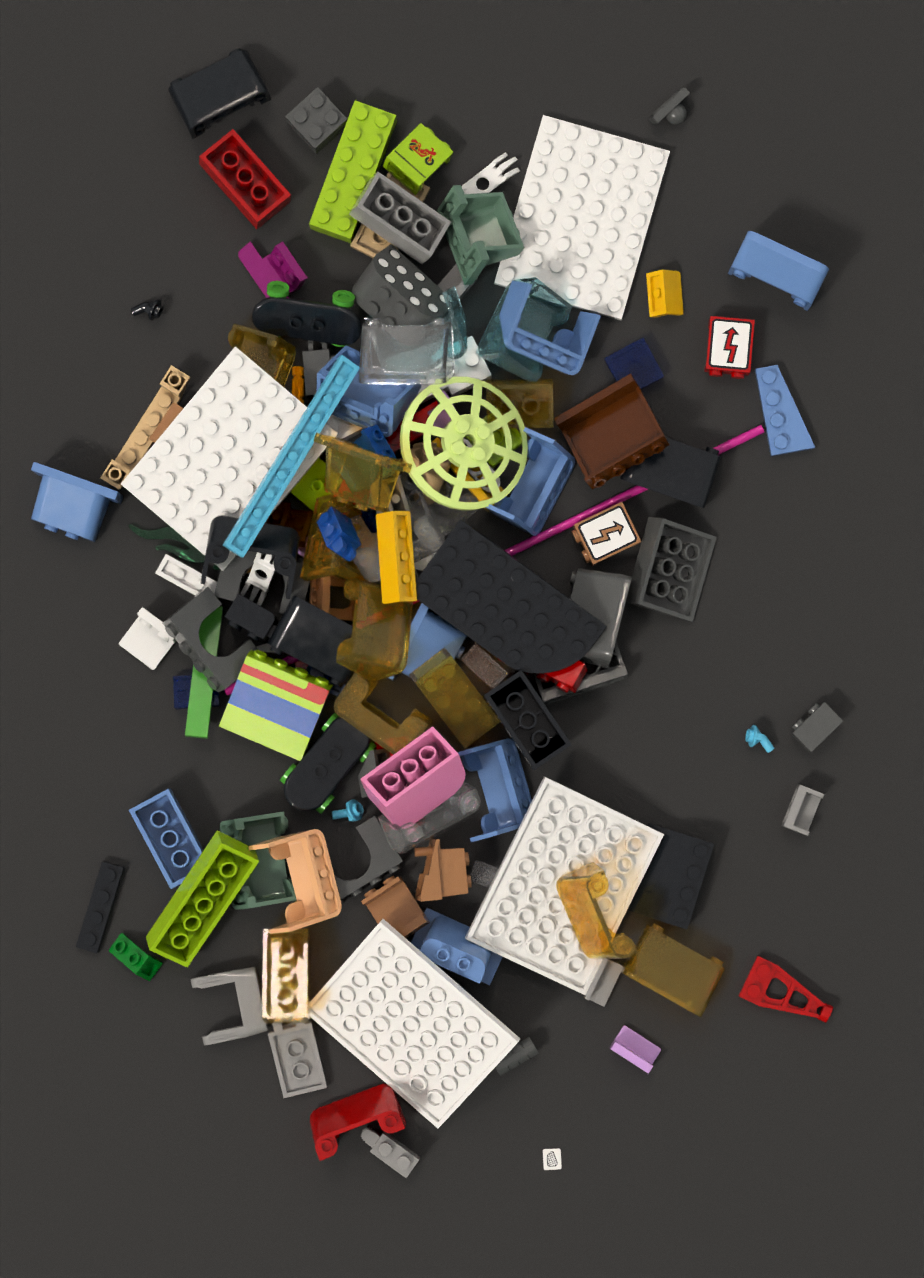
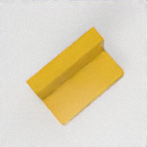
M658 270L646 273L650 317L683 315L680 272Z

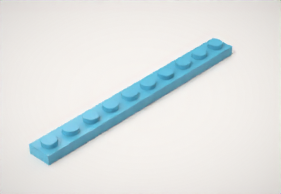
M339 355L223 543L224 547L239 557L244 558L360 369L359 366L345 356Z

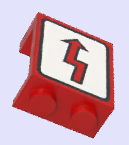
M710 316L704 372H709V376L713 377L731 374V378L744 379L745 376L750 374L755 320Z

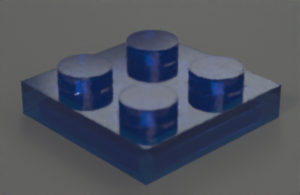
M644 338L604 358L616 382L631 374L637 381L640 389H643L664 378Z

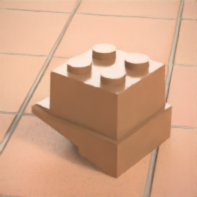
M430 839L428 847L414 848L415 857L426 856L424 871L419 874L415 893L416 900L421 902L442 900V897L468 893V888H471V876L466 873V866H469V854L464 851V848H440V839Z

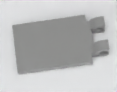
M302 1007L293 1009L292 1013L295 1022L283 1025L280 1012L270 1016L274 1031L268 1032V1037L283 1098L327 1088L312 1021L305 1023Z

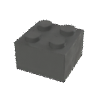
M318 87L285 116L288 125L315 154H318L344 130L348 120Z

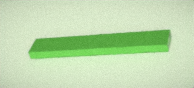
M220 606L202 621L199 628V639L203 648L211 655L217 657L223 607ZM194 665L185 736L208 739L214 690L208 685L204 674L197 671Z

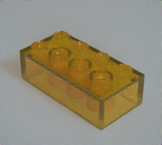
M445 648L409 674L465 749L501 722Z
M308 928L270 934L269 929H263L262 1020L264 1023H310V932Z

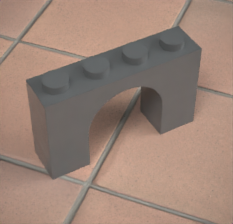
M247 551L244 558L237 555L224 571L220 570L214 594L216 597L231 601L235 600L236 596L240 594L246 573L254 564L253 561L257 552ZM263 553L261 559L264 560L266 554ZM274 557L272 558L270 564H273ZM298 558L291 598L296 596L306 602L310 590L311 573H314L315 566H311L309 560ZM283 575L285 590L279 613L282 614L291 598L286 599L285 597L288 576Z
M207 587L167 618L163 624L168 635L175 638L179 643L180 650L192 659L196 670L203 673L207 678L208 685L213 690L220 692L237 680L250 650L258 649L250 639L243 642L226 657L211 655L203 648L199 639L200 625L208 615L222 605L211 589Z
M376 815L356 827L369 848L371 855L370 866L366 873L354 880H344L334 874L341 904L345 903L343 898L351 895L353 898L363 892L362 886L367 883L373 886L381 881L383 873L389 871L392 874L402 868L400 863L403 862V859Z

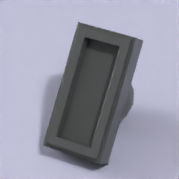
M685 87L678 89L649 116L652 124L659 123L665 116L671 124L679 125L683 123L686 119L687 111L680 102L690 92Z

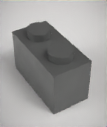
M816 702L808 710L810 715L805 720L800 718L792 726L794 730L790 734L809 753L843 722L825 702H822L820 705Z

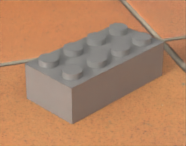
M377 172L368 181L349 213L354 219L420 264H423L432 256L451 224V221L380 172Z

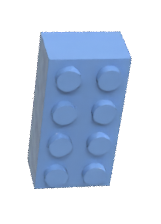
M167 789L129 809V812L170 889L181 885L204 849L172 789Z

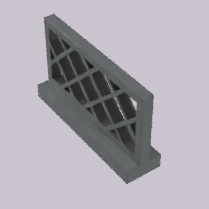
M617 642L614 647L615 652L612 655L617 657L619 665L611 668L602 667L605 669L599 671L601 666H598L595 673L590 675L586 673L575 693L572 691H568V693L563 692L556 687L557 684L555 683L553 687L543 690L541 680L533 673L545 706L628 679V672Z

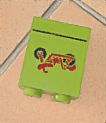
M420 123L386 157L383 167L416 195L422 189L424 182L444 162L447 164L450 161L453 151L446 142L438 139L430 128Z

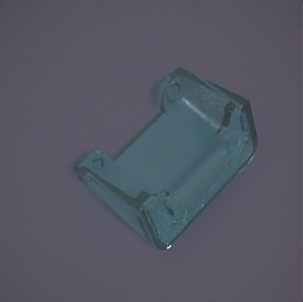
M536 277L514 280L532 284L518 327L547 340L553 326L567 322L573 306ZM510 283L506 287L480 340L477 354L528 382H537L542 376L543 365L509 350L504 344L499 315L510 288Z

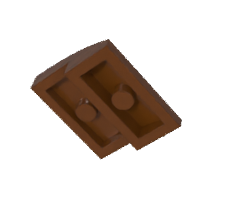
M281 502L265 523L296 529L300 537L299 547L305 548L314 515L313 511L291 509L290 502Z

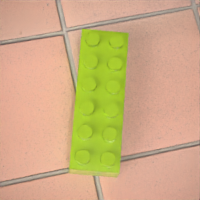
M356 100L354 101L309 223L311 230L350 244L352 243L360 222L350 216L349 213L368 181L379 172L397 123L395 114Z
M217 830L146 935L149 950L188 968L259 863L256 851H249L248 845Z

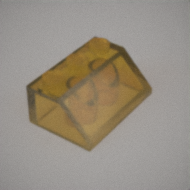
M553 379L486 380L487 383L493 385L510 399L518 410L524 427L554 428ZM486 388V401L497 408L502 415L509 412L508 406L496 394ZM487 409V424L497 418ZM515 419L507 423L509 429L519 428Z

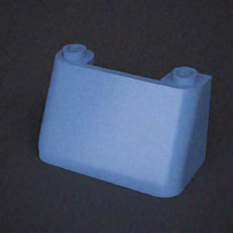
M344 346L317 373L316 392L339 355L345 356L359 366L360 369L331 415L364 429L378 424L384 437H390L404 418L410 403L420 391L422 377L408 372L400 378V382L365 368L362 354L354 348Z

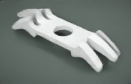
M506 152L500 155L486 168L462 185L464 194L490 193L500 184H503L510 177L520 172L517 167L505 173L504 176L502 175L518 159L513 157L496 168L497 164L508 157ZM486 178L489 181V187L486 190L478 189L476 186L478 179Z
M257 552L251 572L240 595L244 596L250 585H254L249 600L253 602L261 589L262 592L257 605L261 606L268 593L269 585L275 572L274 562L270 564L274 555L266 554L263 560L261 559L263 553ZM256 570L264 571L267 578L259 576Z

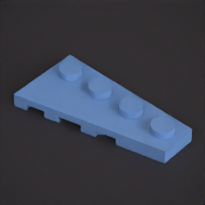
M778 365L755 369L770 455L776 456L814 449V443Z

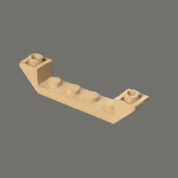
M170 366L160 382L161 388L115 461L112 459L100 477L102 480L118 490L123 487L121 483L153 445L154 442L149 439L173 402L176 404L180 402L191 378L174 366Z

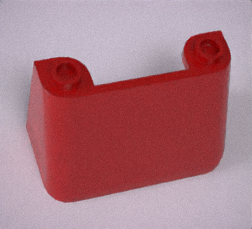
M379 1084L315 1109L310 1116V1125L319 1161L327 1159L336 1153L338 1148L336 1139L340 1136L339 1134L372 1121L378 1120L381 1129L386 1133H395L405 1129L406 1120L395 1091L387 1084Z

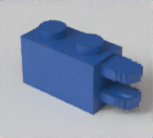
M331 506L320 516L317 521L318 527L327 548L345 560L352 561L356 556V549L361 545V542L351 519Z

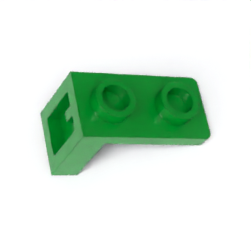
M122 933L109 949V952L133 973L148 981H151L163 964L159 959L144 952Z

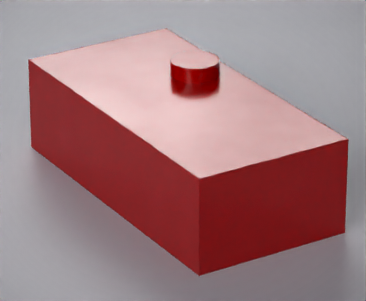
M234 129L199 156V165L256 229L260 228L290 203L291 194Z

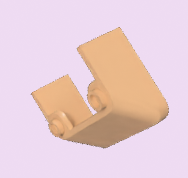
M320 830L302 831L248 846L249 851L268 848L272 858L276 860L286 859L297 902L289 904L285 910L287 924L269 929L270 934L291 932L340 914L342 904L326 840Z

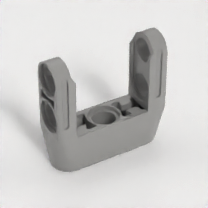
M256 967L235 969L190 979L192 988L198 987L201 989L235 982L243 1025L212 1031L209 1035L202 1036L204 1045L240 1039L268 1031Z

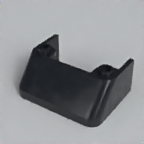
M218 515L211 521L201 584L206 582L209 562L219 564L228 558L229 549L224 547L223 543L239 518ZM265 523L248 551L275 555L274 569L277 573L288 576L285 597L290 599L298 556L299 533L292 527Z

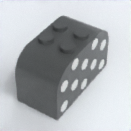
M392 244L374 256L352 287L356 303L396 340L409 346H417L431 336L456 305L453 299Z

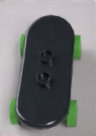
M272 281L267 285V295L270 297L261 300L253 309L252 322L260 332L274 338L288 337L344 347L355 343L360 338L362 332L361 322L350 308L354 305L355 296L347 290L334 292L332 296V303L334 305L286 298L289 295V285L282 281Z
M335 712L322 727L323 734L297 766L293 763L279 781L284 784V795L292 807L300 811H313L316 809L317 812L322 814L335 798L332 795L333 791L358 761L363 763L370 750L376 748L373 742L370 743L371 734L368 725L357 716H340Z

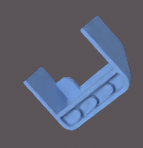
M748 231L728 274H733L740 279L753 276L791 294V297L794 299L793 303L808 311L829 268L765 236Z
M512 280L499 315L506 348L564 374H577L583 365L601 316L580 311L573 331L560 329L554 335L553 341H548L518 327L532 284Z
M525 427L523 431L531 439L527 441V457L529 460L510 497L506 496L495 503L494 506L489 504L485 508L506 522L536 536L542 530L574 468L575 458L555 440Z
M507 738L457 752L468 771L478 772L489 814L484 815L481 819L483 834L470 838V841L474 842L518 829L532 802V798L514 741Z

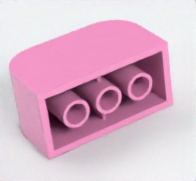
M432 726L360 780L368 798L396 828L402 829L415 824L453 796L464 783L466 773L459 754Z

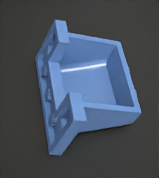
M36 462L32 465L31 471L42 476L31 519L45 524L44 529L55 533H57L58 529L65 531V536L74 540H78L81 537L95 542L110 501L121 505L123 495L118 491Z
M421 603L385 677L394 681L398 672L439 692L445 678L450 679L455 669L452 666L455 658L460 659L465 650L462 644L467 635L442 617L432 613L430 608Z
M426 908L424 914L430 923L415 932L411 943L433 963L479 984L483 982L490 985L503 956L466 940L465 936L470 928L469 926Z

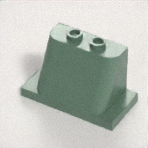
M453 185L437 209L439 214L451 221L445 235L464 285L473 284L485 266L518 256L525 248L503 192L464 194L461 185Z

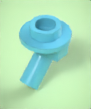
M752 725L751 729H747L745 740L750 747L760 742L767 753L774 749L767 736L762 734L756 725Z
M352 799L346 802V809L331 811L333 820L348 817L349 821L354 822L362 819L364 809L361 803Z

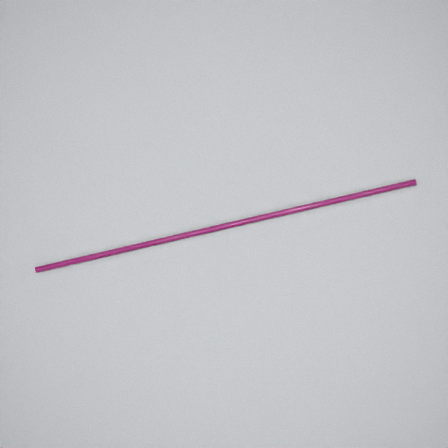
M759 425L713 449L719 450L718 455L764 433L762 425ZM636 485L504 551L511 556L516 555L573 527L574 524L648 489ZM420 601L397 602L367 617L366 621H359L351 626L360 630ZM290 655L282 659L288 665L299 661ZM236 682L224 690L227 696L232 694Z

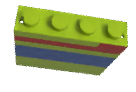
M250 650L245 658L219 727L301 761L306 754L308 743L333 684L329 683L324 677H314L308 674V671L303 668H293L282 659L274 660L267 657V654L263 651Z

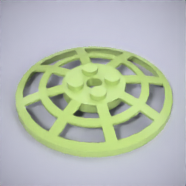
M451 377L429 385L410 403L401 424L400 448L409 476L427 497L451 509L477 510L488 507L489 504L493 505L499 502L519 482L527 462V434L523 431L525 427L518 410L500 390L480 379ZM453 383L473 384V396L458 395L448 399L440 387ZM482 387L496 394L508 406L510 411L502 415L491 403L482 399ZM432 393L440 404L430 413L426 424L413 422L414 414L419 405ZM472 402L470 414L459 415L452 404ZM480 406L488 409L497 419L487 424L486 421L479 417ZM442 410H445L451 421L447 423L445 428L433 426L437 416ZM513 419L516 420L520 430L522 454L512 451V438L507 423ZM502 427L505 435V447L495 444L493 432ZM410 431L423 433L424 450L428 461L416 467L410 450ZM431 435L441 437L443 452L434 456L431 446ZM465 436H469L472 439V447L465 446L463 442ZM494 453L502 456L503 460L492 474L487 461ZM449 460L452 464L459 467L456 478L447 473L440 464ZM509 460L519 463L520 466L514 479L500 492L496 479L504 472ZM476 467L480 468L485 478L478 481H465L468 469ZM433 468L442 479L454 485L450 498L434 490L421 475ZM488 485L492 494V498L479 502L459 501L463 488H479Z

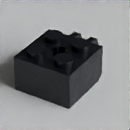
M240 594L236 596L225 615L229 619L227 624L239 631L242 628L248 630L247 635L258 642L262 639L267 641L272 636L278 623L277 617L273 613Z

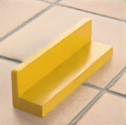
M390 511L376 514L382 603L417 601L410 511Z

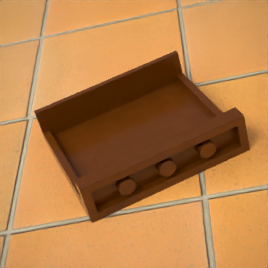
M631 374L554 418L585 476V482L591 489L603 486L606 481L615 476L622 475L629 467L643 463L646 458L662 452L665 447L670 445L642 390Z

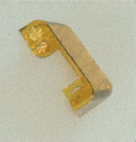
M360 669L353 674L336 698L334 711L339 717L394 755L426 732L433 720L414 708L409 717L400 725L367 701V698L379 682Z

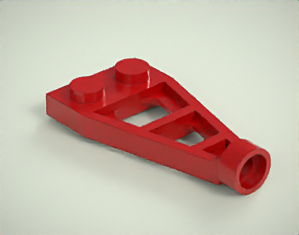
M760 956L756 957L738 995L761 1007L815 1017L825 1023L828 1021L833 1010V1006L823 1003L781 967ZM773 978H778L787 986L788 991L783 999L769 998L766 995V990ZM793 991H798L807 997L808 1001L804 1008L789 1004ZM820 1006H822V1008H821V1010H820V1012H819V1014H818V1013H817V1008L820 1007Z

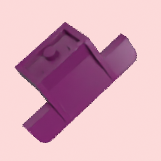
M251 241L238 252L239 259L266 298L270 297L267 295V285L272 281L287 283L289 285V295L301 288L308 278L283 241L277 244L271 254L263 259Z

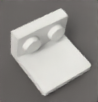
M142 607L137 613L139 617L121 639L119 645L149 668L155 670L174 645L176 639L168 635L160 619Z

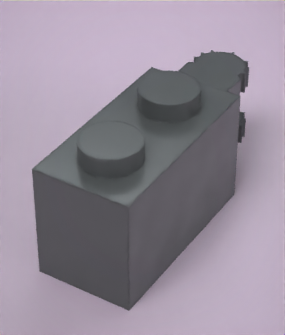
M308 340V351H302L307 399L313 398L316 394L317 373L334 357V355H330L327 343L321 342L322 350H314V341Z

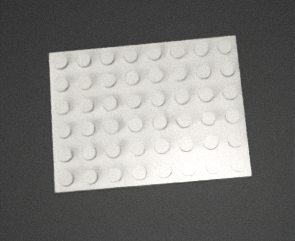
M543 115L513 217L525 248L518 256L500 261L494 284L510 288L512 280L532 284L530 295L621 321L670 151Z
M234 347L121 485L205 555L210 524L213 518L218 515L237 518L241 516L304 414L307 406L241 350ZM327 423L271 514L338 436V433ZM229 550V556L223 563L214 564L224 571L237 555Z
M544 776L465 939L586 995L664 834Z
M384 919L379 922L303 1010L437 1128L449 1118L520 1040L514 1032Z

